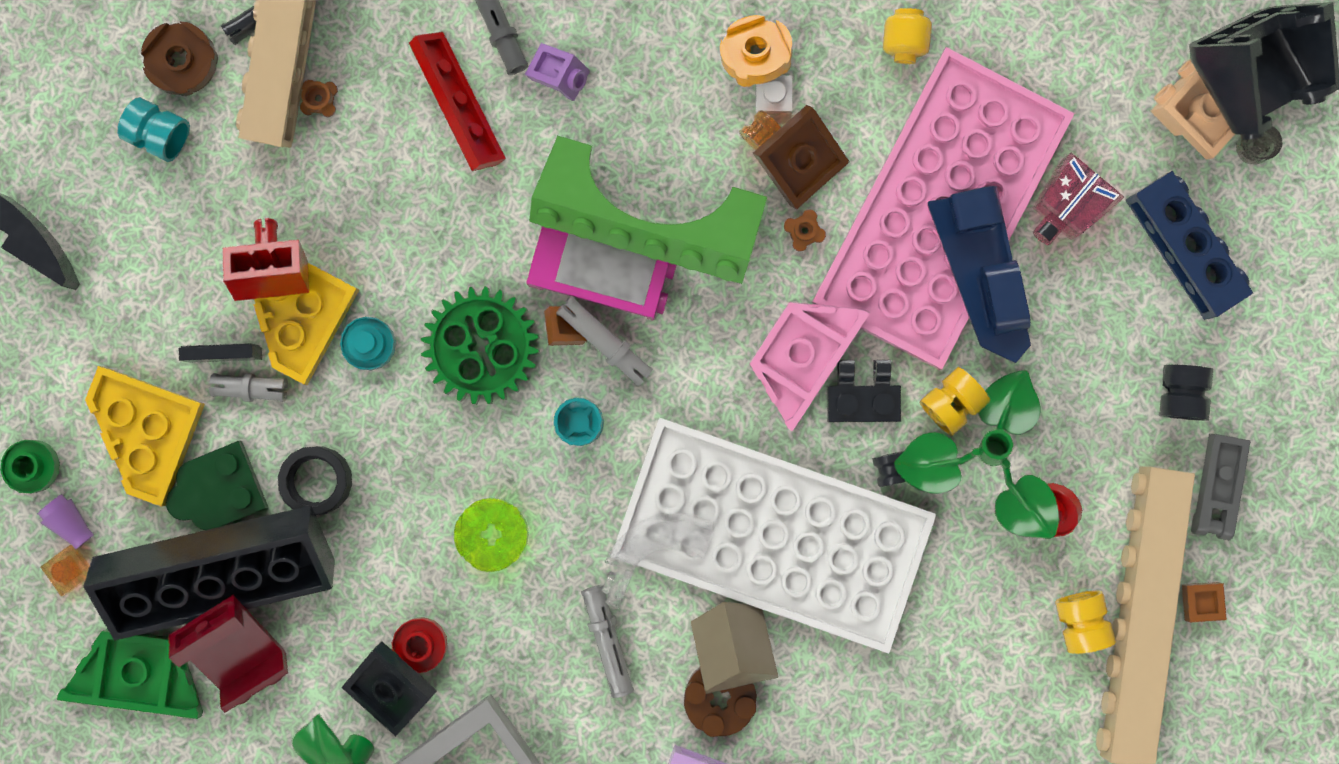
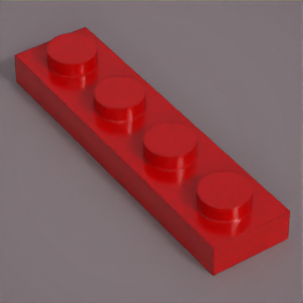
M444 32L415 35L409 42V45L471 171L493 167L502 163L506 157Z

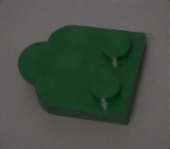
M242 441L233 442L184 463L176 475L177 486L171 489L166 499V507L172 517L181 521L192 520L193 524L202 530L225 526L268 508Z

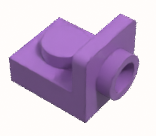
M541 43L525 75L530 80L555 89L567 99L575 101L579 91L586 84L590 70L575 55Z

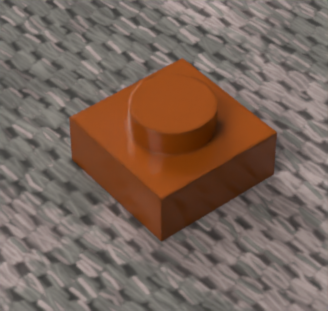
M549 306L544 311L548 346L583 345L587 342V339L561 316L556 314L561 306Z
M1224 583L1181 584L1185 621L1192 623L1227 620Z

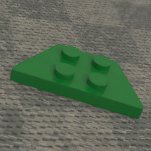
M108 629L101 631L92 644L90 653L80 661L72 679L57 695V700L193 719H198L203 714L188 663L186 662L182 666L177 667L169 659V637L141 634L114 641Z

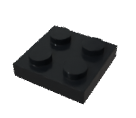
M383 641L372 650L341 687L395 737L437 692L435 688Z

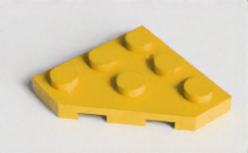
M308 263L309 293L254 299L255 304H253L261 332L264 333L269 349L268 356L272 368L304 385L309 384L359 292V289Z
M98 366L85 401L90 413L95 415L102 431L100 435L110 458L115 460L123 478L121 482L126 494L160 507L166 506L168 493L174 487L177 472L182 466L205 404L107 367Z

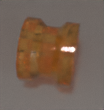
M759 110L754 115V121L750 126H744L739 133L756 150L776 133L781 126L766 112Z

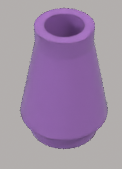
M62 494L37 513L43 520L41 522L42 525L66 540L75 549H78L94 536L72 499L67 500Z

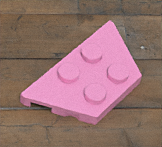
M798 302L788 303L750 362V366L758 379L761 380L768 396L776 405L788 429L791 431L795 429L870 312L863 309Z

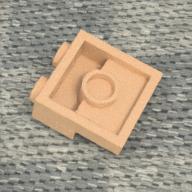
M1189 59L1178 70L1177 73L1181 78L1174 86L1168 84L1155 95L1154 100L1157 104L1151 110V113L1174 136L1182 135L1206 160L1213 159L1235 134L1232 133L1192 64L1191 59Z

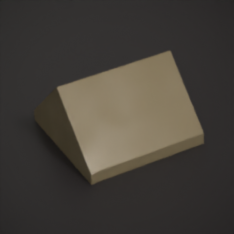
M722 602L691 621L706 694L778 678L762 609L749 604Z

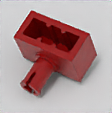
M265 218V228L262 227V219H257L254 222L255 244L222 247L223 281L234 301L309 293L308 260L299 239L278 241V222L276 220Z

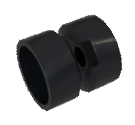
M1164 365L1162 386L1168 389V393L1161 396L1159 416L1209 421L1211 400L1205 396V392L1212 389L1213 368L1193 365Z

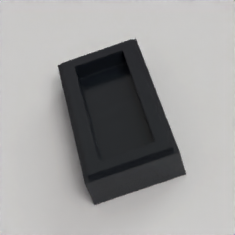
M251 343L181 346V348H178L179 361L189 363L262 360V347Z

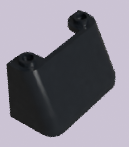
M1333 2L1282 5L1260 9L1189 44L1192 64L1232 133L1240 134L1241 139H1256L1264 136L1265 131L1272 127L1271 117L1265 115L1292 100H1302V104L1305 105L1324 102L1327 95L1339 90V64Z

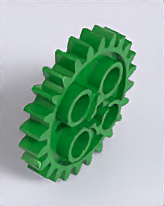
M484 286L481 296L477 295L473 287H469L468 298H464L458 291H455L456 302L451 304L449 301L442 299L445 311L441 313L432 310L431 313L437 319L436 323L424 324L427 329L432 331L431 336L421 338L422 342L430 345V349L422 352L421 356L432 358L433 360L432 363L425 367V370L428 372L438 371L433 383L438 385L446 381L444 393L449 395L457 389L458 401L462 402L470 394L471 403L477 405L480 396L484 395L487 404H493V394L495 393L502 400H506L507 393L505 389L509 387L518 393L520 390L516 381L521 379L529 382L530 380L524 372L525 368L536 369L537 367L529 358L530 355L540 354V350L531 347V342L540 339V336L528 332L536 323L534 320L523 321L524 316L528 312L526 307L514 310L517 304L515 297L510 298L504 303V292L502 290H499L494 298L491 297L490 289ZM487 313H496L499 317L497 328L489 332L484 331L481 325L482 318ZM468 316L472 317L478 336L484 341L489 340V344L485 346V351L495 368L496 374L494 376L489 374L483 355L478 351L472 350L477 345V342L466 322ZM461 327L466 335L464 342L459 346H451L448 340L450 331ZM504 345L511 346L514 351L512 361L506 365H500L496 360L497 350ZM476 360L480 364V373L475 379L468 380L463 375V367L468 361Z

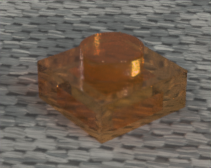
M69 545L40 568L61 596H65L85 582L90 565L78 549Z

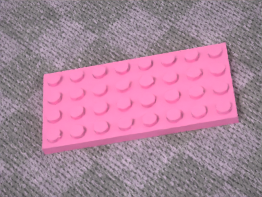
M946 47L821 283L812 304L863 309L870 312L860 329L928 365L942 370L969 316L927 203L932 200L949 198L955 193L997 186L1008 240H1010L1075 113Z

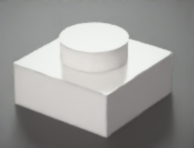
M792 75L779 76L770 82L755 84L756 114H792Z

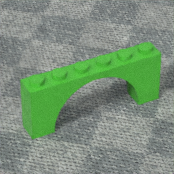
M557 135L531 198L529 222L545 228H552L576 235L579 238L610 245L616 249L627 250L651 259L675 264L688 270H695L719 277L722 280L733 281L739 284L743 283L767 196L732 187L730 194L723 204L714 212L701 219L681 224H659L644 221L621 211L599 191L590 170L592 145Z

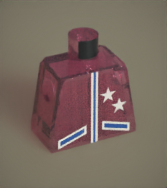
M1070 152L1057 164L1032 207L1044 218L1034 229L1033 234L1046 245H1051L1060 233L1072 240L1084 233L1121 202L1124 196Z

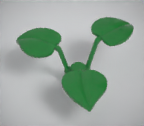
M1027 370L1005 375L985 390L990 398V402L978 412L979 418L983 423L997 426L996 430L989 431L983 437L978 448H974L970 453L957 458L958 450L954 441L942 433L931 432L915 438L900 457L896 459L894 467L898 474L912 487L931 494H942L956 488L962 478L958 465L965 464L975 457H980L989 466L1001 465L1005 483L1009 489L1001 492L995 501V515L1000 525L1011 534L1021 537L1051 539L1056 535L1059 513L1051 488L1046 482L1034 475H1025L1014 484L1010 471L1011 463L1007 459L1013 450V440L1009 434L1021 435L1032 430L1040 418L1041 407L1039 398Z
M320 714L316 715L306 726L297 731L292 739V746L295 752L308 764H367L375 750L373 744L367 738L357 734L350 735L344 745H342Z

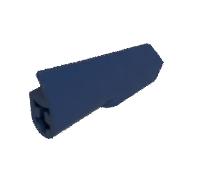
M997 186L952 194L946 199L929 201L927 203L929 212L980 347L1013 363H1017L1031 346L1028 329L1031 327V320L1020 268L1017 261L1012 258Z

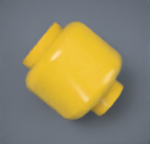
M913 8L896 9L895 14L885 20L883 50L888 55L894 56L895 63L915 64L916 57H922L929 52L932 22L924 16V11Z

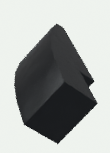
M0 193V230L8 234L1 248L60 286L77 290L80 283L72 264L60 244L29 210L11 197Z

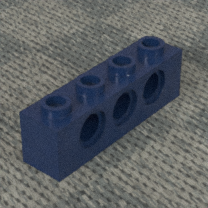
M1170 171L1128 197L1125 201L1204 320L1215 318L1254 293L1249 287L1250 281L1246 273L1241 268L1236 267L1229 257L1227 244L1220 237H1216L1208 225L1209 218L1205 211L1196 206L1188 195L1189 188L1181 177L1176 176L1173 171ZM1166 206H1170L1175 210V222L1170 221L1166 217ZM1187 236L1193 238L1196 243L1194 253L1186 247L1185 240ZM1208 266L1216 273L1214 283L1210 282L1206 277V268Z

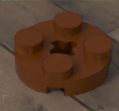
M179 21L180 23L171 25L168 23L161 24L154 28L143 42L141 55L144 56V74L151 83L169 94L189 96L203 89L212 79L218 62V55L213 42L201 29L191 23ZM186 51V62L183 65L173 67L175 60L172 58L173 53L182 54Z
M699 667L692 673L685 687L684 708L689 720L697 729L710 737L730 736L741 731L747 726L756 712L757 694L754 684L721 690V693L728 691L731 696L726 700L727 706L725 708H721L719 705L712 706L709 701L714 698L713 692L706 694Z

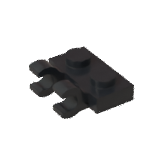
M839 360L837 363V386H827V422H901V385H890L891 360H873L874 386H854L855 361Z

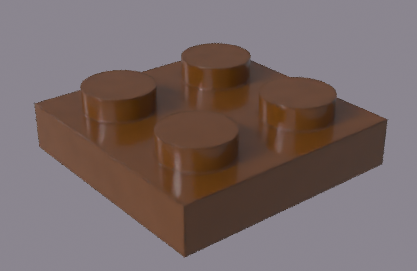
M809 105L802 108L753 152V155L785 200L796 210L850 162L815 109Z

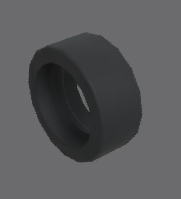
M323 446L303 447L291 453L282 463L278 474V491L284 503L292 510L311 505L315 515L328 514L338 509L348 498L352 487V471L346 459L337 451ZM312 459L327 462L333 467L336 474L337 484L335 490L328 499L322 502H310L303 499L295 488L294 477L297 469L303 463Z

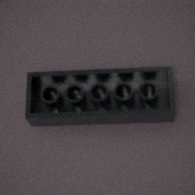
M310 505L92 557L83 588L113 640L116 641L187 624L232 595L246 609H251L330 590L333 587L335 560L314 510Z

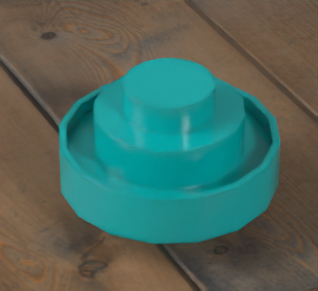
M365 316L353 320L346 326L341 334L340 347L342 355L349 364L358 369L372 371L382 368L390 362L395 353L396 340L394 332L388 324L377 318Z

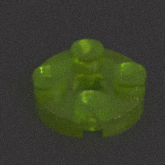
M485 498L475 501L460 515L454 528V542L457 551L472 567L480 571L495 572L506 569L520 558L528 543L529 531L526 519L518 507L500 498ZM488 524H494L495 529L501 531V537L496 539L495 545H490L487 538H482V531L488 530Z

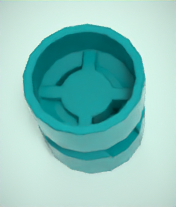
M138 97L133 99L124 109L118 123L117 134L121 140L140 149L146 148L148 153L166 162H171L178 157L190 133V124L186 119L170 111H159L158 105Z
M573 398L566 400L558 407L554 415L553 424L557 435L562 441L569 445L584 446L593 443L599 438L603 431L604 419L597 405L587 399Z

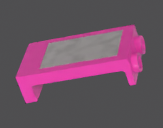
M542 227L526 283L532 288L545 289L573 296L574 298L644 316L654 321L656 313L662 315L664 313L669 294L662 292L666 278L673 280L677 265L651 259L627 250L616 249L610 245L579 238L576 235L552 228Z

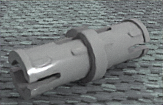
M213 373L210 377L209 384H222L225 386L209 387V393L212 397L242 398L244 402H253L254 399L285 402L287 399V392L272 390V388H288V380L285 378H256V375L251 373H245L243 377Z

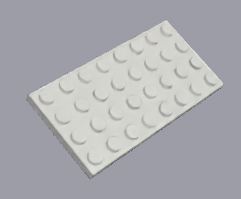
M659 417L611 556L889 654L936 514Z

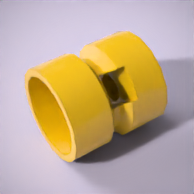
M960 367L954 369L942 380V389L933 388L919 401L923 410L950 436H953L967 423L966 416L968 414L976 415L990 402V398L982 386Z
M1085 591L1061 597L1055 601L1059 621L1067 624V628L1063 631V636L1068 653H1090L1115 645L1116 640L1111 622L1103 618L1108 613L1102 591Z

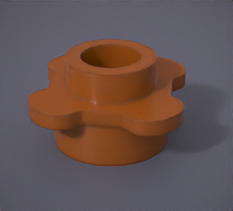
M313 80L305 81L302 85L301 93L303 102L300 104V110L302 113L308 116L313 113H320L325 117L333 116L336 112V107L333 103L334 96L338 93L337 86L330 81L325 84ZM318 95L322 96V100L319 102L316 101Z
M805 210L802 216L796 219L788 218L784 223V230L790 233V237L793 240L792 246L796 251H805L808 245L814 242L821 243L826 237L825 230L820 228L816 220L817 213L813 210ZM803 227L808 229L807 234L802 233L801 229Z

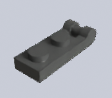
M1209 434L1197 507L1193 515L1191 527L1193 534L1205 536L1207 533L1216 534L1218 539L1228 541L1234 537L1251 440L1220 434ZM1213 508L1222 510L1219 520L1211 519Z

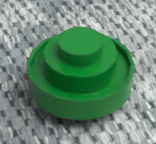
M22 440L12 444L5 451L1 459L0 471L3 480L11 489L19 493H38L48 489L55 482L59 474L60 462L56 451L49 444L41 440Z

